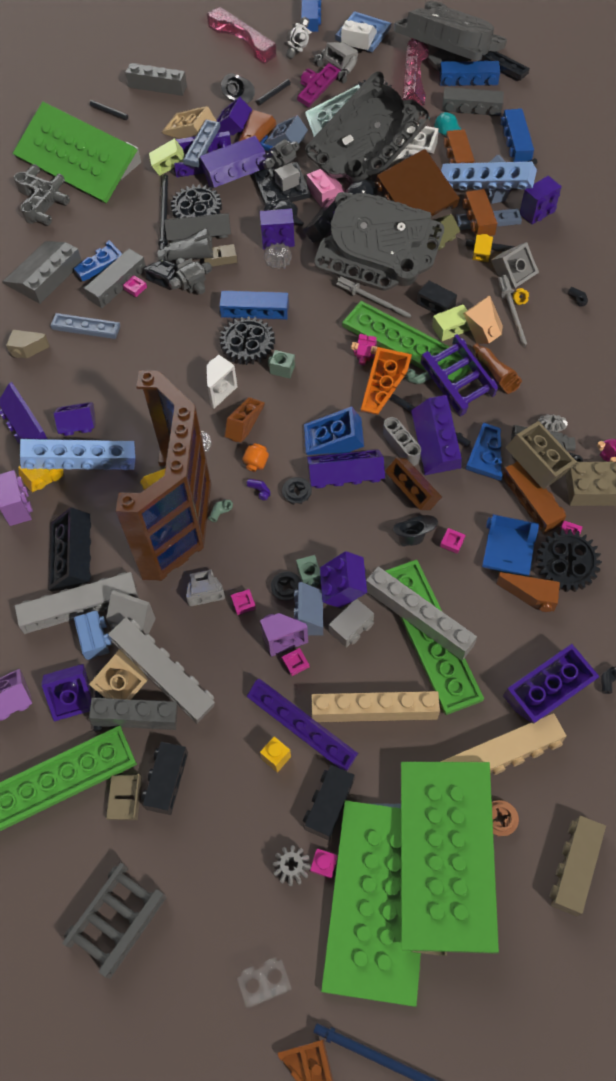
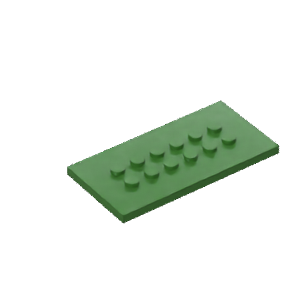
M42 101L13 154L31 165L36 164L41 170L54 177L57 174H61L69 185L107 204L135 156L137 149Z
M401 762L402 951L499 953L490 762Z
M345 801L321 992L416 1007L421 953L402 951L401 808Z

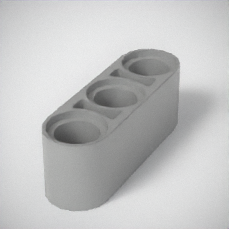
M387 418L384 421L383 427L384 438L400 458L408 459L413 466L417 465L421 455L420 445L397 418Z

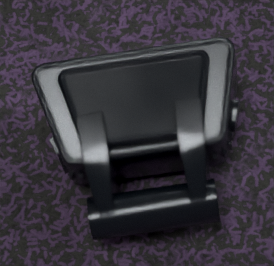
M162 259L144 268L146 280L172 290L169 286V281L176 277V264Z

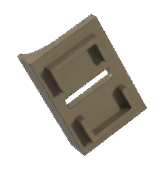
M234 244L213 247V258H204V262H209L212 267L238 263ZM221 251L222 257H218V252Z
M140 774L111 776L107 820H138L142 776ZM115 796H135V800L115 799Z

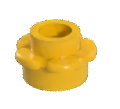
M519 288L513 293L512 298L515 304L521 305L528 302L529 292L527 290Z

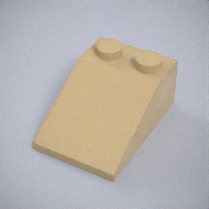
M208 106L175 114L162 132L165 135L179 139L195 137L205 120L216 121Z

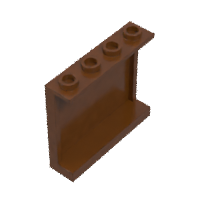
M426 149L378 174L375 186L379 192L381 191L384 198L430 212L431 217L449 206L451 209L457 207L460 199Z

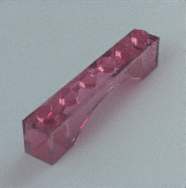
M217 7L207 13L208 27L217 33L231 34L245 40L253 49L254 57L263 64L276 57V43L226 10Z
M411 38L407 42L403 100L412 99L423 106L425 105L426 94L421 81L420 66L422 60L428 57L429 47L425 42Z

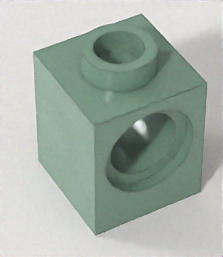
M275 350L273 356H270L268 360L270 374L290 379L295 368V355Z
M315 555L296 560L297 571L303 583L313 587L321 584L320 569ZM313 572L314 574L306 575L305 573Z

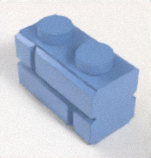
M98 611L76 616L74 621L85 659L89 660L108 654V646L111 645V641L109 640L108 633L105 634L103 629L107 627L104 616L100 617Z

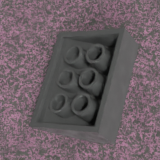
M45 241L3 281V284L41 304L74 271V268L82 262L79 250L66 242Z

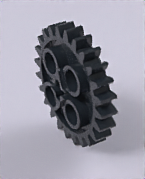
M200 184L198 187L192 185V188L186 186V190L181 189V193L176 192V196H173L171 210L176 218L221 214L222 201L220 194H217L216 190L212 191V187L207 189L205 185L201 188Z
M248 316L247 320H244L241 317V321L234 319V324L229 322V327L224 326V331H221L220 347L223 354H226L227 359L232 358V362L238 360V364L245 361V365H247L248 361L254 364V360L261 362V357L267 359L266 354L271 355V350L274 349L275 335L272 332V327H268L267 322L263 324V319L257 321L256 317H254L253 320H250Z
M563 529L559 535L553 532L552 538L547 536L546 542L543 541L541 543L542 548H539L537 551L541 554L536 557L537 561H541L537 568L543 569L539 575H546L547 577L544 580L560 582L559 590L565 587L566 592L571 587L576 592L578 586L583 590L586 587L585 584L591 585L592 580L598 577L595 573H599L601 570L597 566L602 561L596 560L600 557L601 553H595L598 546L592 547L593 539L586 541L587 535L585 534L583 537H580L579 531L575 535L572 534L571 529H569L567 534H565ZM568 544L571 546L570 553L568 551ZM555 547H560L563 550V554L557 553ZM574 549H580L583 555H577ZM568 555H569V561L572 562V563L569 565V568H568V560H565ZM554 566H560L563 572H556ZM574 567L580 568L582 574H577L574 571ZM567 569L569 570L570 577H567Z

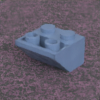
M298 582V590L294 591V619L306 623L308 635H323L322 592L313 586Z

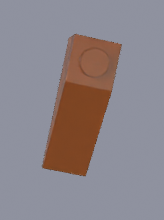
M248 397L227 418L225 437L234 442H242L249 435L265 402Z
M499 573L497 585L535 609H540L543 612H554L558 604L560 582Z

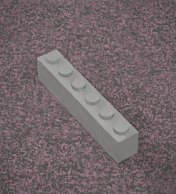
M379 566L366 580L367 592L462 661L474 647L477 639L476 635Z
M123 572L115 577L102 578L97 582L82 584L73 589H64L59 593L44 595L36 600L23 601L21 604L15 605L18 625L22 632L27 634L74 620L76 616L86 615L89 612L108 610L112 590L139 599L133 575L131 572Z
M126 617L108 634L109 640L173 702H177V705L197 724L214 707V696L208 690L203 691L198 686L199 682L193 676L188 677L183 672L185 669L180 663L171 661L169 659L170 654L162 647L159 649L154 644L155 640L148 633L144 635L140 631V625L135 620L130 621Z

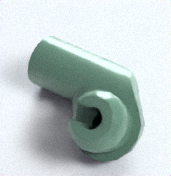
M410 369L406 373L407 381L415 384H421L432 379L428 372L418 375L415 374L414 370Z
M223 500L215 503L208 519L212 522H217L220 514L232 509V501Z

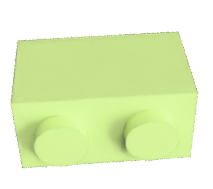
M175 138L149 153L151 166L159 175H162L175 167L174 163L183 162V148Z
M464 304L433 316L432 328L441 341L470 330L463 314L467 311Z

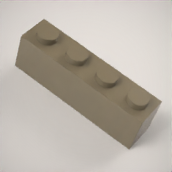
M579 816L575 821H571L568 833L571 834L570 840L565 842L562 854L565 855L563 864L559 863L556 871V876L559 877L557 885L552 886L549 898L552 899V907L576 917L583 914L606 825L583 816Z

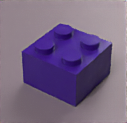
M548 175L534 183L533 188H526L523 193L520 215L533 225L549 214H553L557 209L562 186Z
M292 209L260 211L263 249L295 247Z
M345 551L320 567L323 603L342 608L367 593L364 557Z

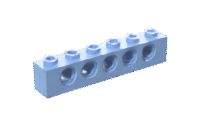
M533 162L443 164L441 172L453 189L495 190L496 188L510 190L511 188L525 190L526 188H533L537 169Z
M20 439L21 469L134 470L135 445L134 441Z

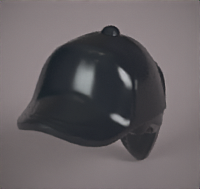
M369 179L355 181L346 190V193L352 195L366 193L375 196L377 192L375 182Z
M290 199L282 200L278 203L269 202L264 208V211L292 209L293 222L300 226L304 225V222L297 216V205L292 203Z

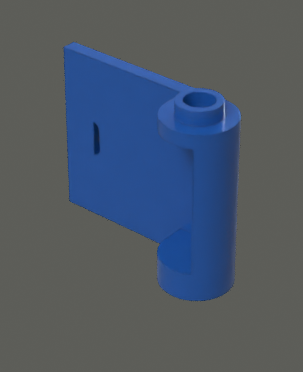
M495 514L492 515V518L488 517L486 528L489 529L482 567L529 577L539 524Z

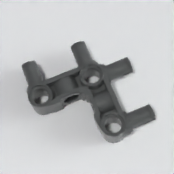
M32 164L26 172H18L14 175L18 191L24 195L31 196L21 205V211L25 221L29 224L41 222L50 225L52 218L44 213L56 201L64 205H68L70 202L69 195H65L58 190L65 182V178L61 174H57L49 182L36 177L40 173V168L36 164Z

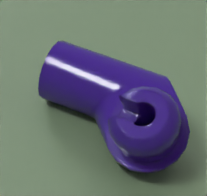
M248 479L247 487L258 489L260 492L258 496L261 500L266 501L271 495L267 485L260 480Z

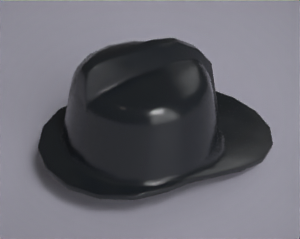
M231 73L224 76L221 81L222 92L229 99L235 101L238 97H241L246 103H249L255 95L253 84L241 76Z
M420 515L395 524L393 531L399 536L401 546L418 545L423 542L425 533L437 527L438 520L431 515Z

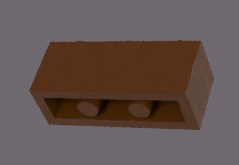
M395 458L385 470L387 475L419 510H431L442 498L408 459Z

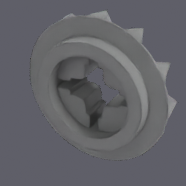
M546 414V416H540V419H538L548 431L559 432L567 428L568 422L566 418L560 415Z

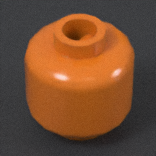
M257 443L247 447L242 459L246 469L252 472L264 469L269 457L266 447Z

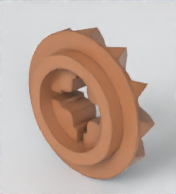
M497 800L492 802L493 834L498 837L512 834L519 823L516 809L506 801ZM497 811L501 816H509L503 821L504 825L494 821L497 818Z

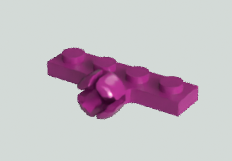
M330 63L320 73L306 69L302 73L300 84L305 88L297 96V101L310 107L338 77V73L341 70Z

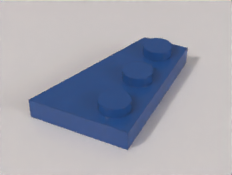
M110 240L106 242V246L103 249H97L93 257H87L74 268L76 275L82 282L102 273L122 255Z
M483 423L468 460L466 470L501 481V428Z

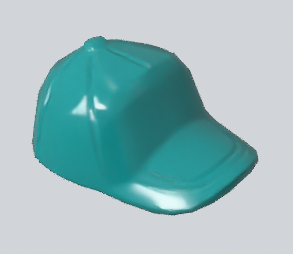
M444 112L439 114L434 123V128H439L438 132L446 136L447 131L461 130L457 118L452 113Z

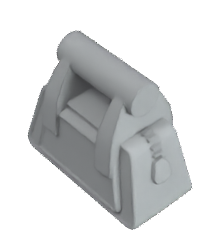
M212 569L190 574L191 582L188 583L186 594L189 606L225 599L222 585L217 577L213 576Z

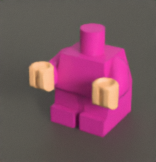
M360 334L358 343L352 342L351 349L354 355L357 356V359H359V365L364 366L366 361L370 362L371 359H374L377 350V337Z
M616 439L599 441L597 447L602 451L600 456L603 460H606V462H616Z

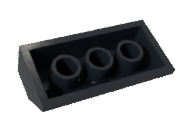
M70 507L50 523L49 591L73 589L90 581V513Z

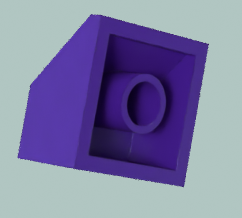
M238 97L220 113L216 120L220 122L219 133L229 131L230 135L233 136L237 132L241 133L244 130V124L247 123L252 109L241 97Z
M93 402L58 407L54 412L58 434L63 433L64 436L73 435L74 431L87 433L91 432L96 426Z
M84 664L43 675L42 688L54 721L90 711L93 697Z

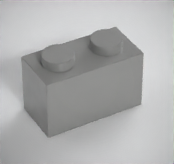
M356 599L329 624V633L347 648L350 644L353 645L359 640L360 634L364 630L368 631L373 626L374 613Z

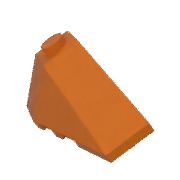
M377 347L361 411L376 415L380 413L408 372L412 354Z

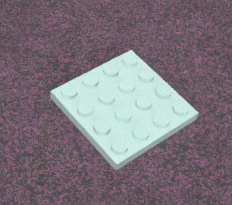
M359 85L305 112L314 137L360 88Z

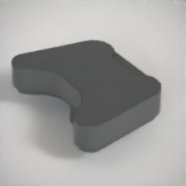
M440 48L432 55H429L428 62L439 71L441 62L454 61L456 54Z

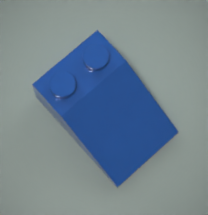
M352 406L304 424L307 455L348 453L364 447L362 419Z

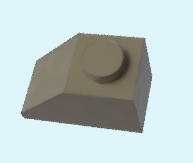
M12 330L6 346L11 356L15 358H29L49 348V342L46 334Z

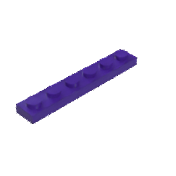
M261 679L255 681L247 695L251 701L338 768L345 771L349 770L359 753Z

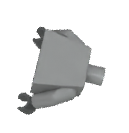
M328 42L321 55L317 54L314 56V62L320 67L323 65V58H325L341 70H344L338 73V80L343 78V83H346L347 74L352 71L357 63L358 51L344 42Z

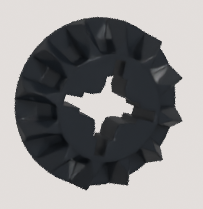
M295 477L284 483L282 494L286 501L292 502L293 505L295 503L302 504L304 501H308L310 495H312V488L307 480ZM295 486L300 491L299 496L294 493Z
M281 572L271 582L272 593L279 600L288 601L294 599V591L298 590V582L302 581L293 572ZM290 582L291 589L287 588L286 591L283 592L282 585H287Z

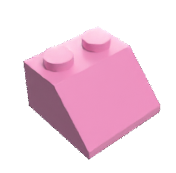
M322 169L307 174V186L311 195L321 207L327 201L336 197L338 193L346 192L336 178L330 177Z

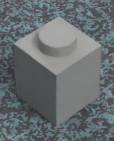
M292 163L275 169V182L282 191L299 185L300 172Z

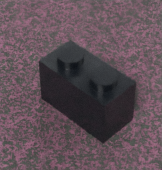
M428 280L418 292L417 305L435 314L442 313L456 306L457 294Z

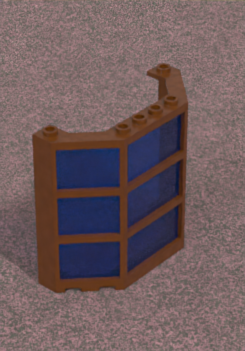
M139 370L136 387L144 391L160 448L158 463L159 466H166L165 475L143 492L119 493L116 514L142 580L162 581L173 569L179 568L189 560L190 556L204 548L211 479L195 405L160 371Z

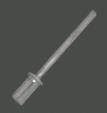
M503 275L498 278L502 290L501 296L503 299L508 300L522 346L525 347L527 342L512 299L514 290L511 288L508 277Z
M342 276L338 278L336 285L351 292L353 296L359 293L407 318H411L408 312L360 289L359 283H354Z

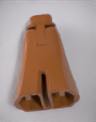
M253 110L248 117L239 141L256 136L258 141L261 142L275 128L276 120L272 115Z
M479 344L473 346L476 358L491 371L507 394L519 388L522 379L515 370L499 361L490 349Z

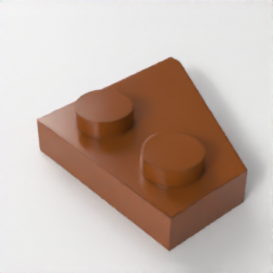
M324 1040L278 1053L279 1059L285 1063L296 1081H333Z

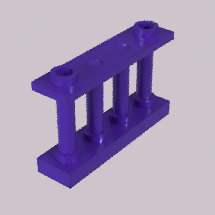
M229 131L217 133L207 153L231 145ZM196 136L176 139L183 148L184 155L187 154ZM184 162L174 163L176 177L204 173L201 163L199 167L186 165Z
M456 334L454 335L451 347L435 356L431 355L429 351L423 353L420 363L442 393L447 395L448 401L461 417L466 414L469 407L468 403L486 392L491 397H494L498 386L468 349L465 340ZM458 351L463 359L445 370L441 369L438 362ZM465 365H468L473 373L456 383H451L448 379V375ZM478 378L483 385L481 388L466 397L459 394L458 389Z

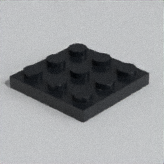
M294 162L292 165L300 172L299 185L286 191H282L275 182V169L270 168L254 172V178L265 206L269 202L278 203L288 199L291 202L311 198L310 190L298 162Z

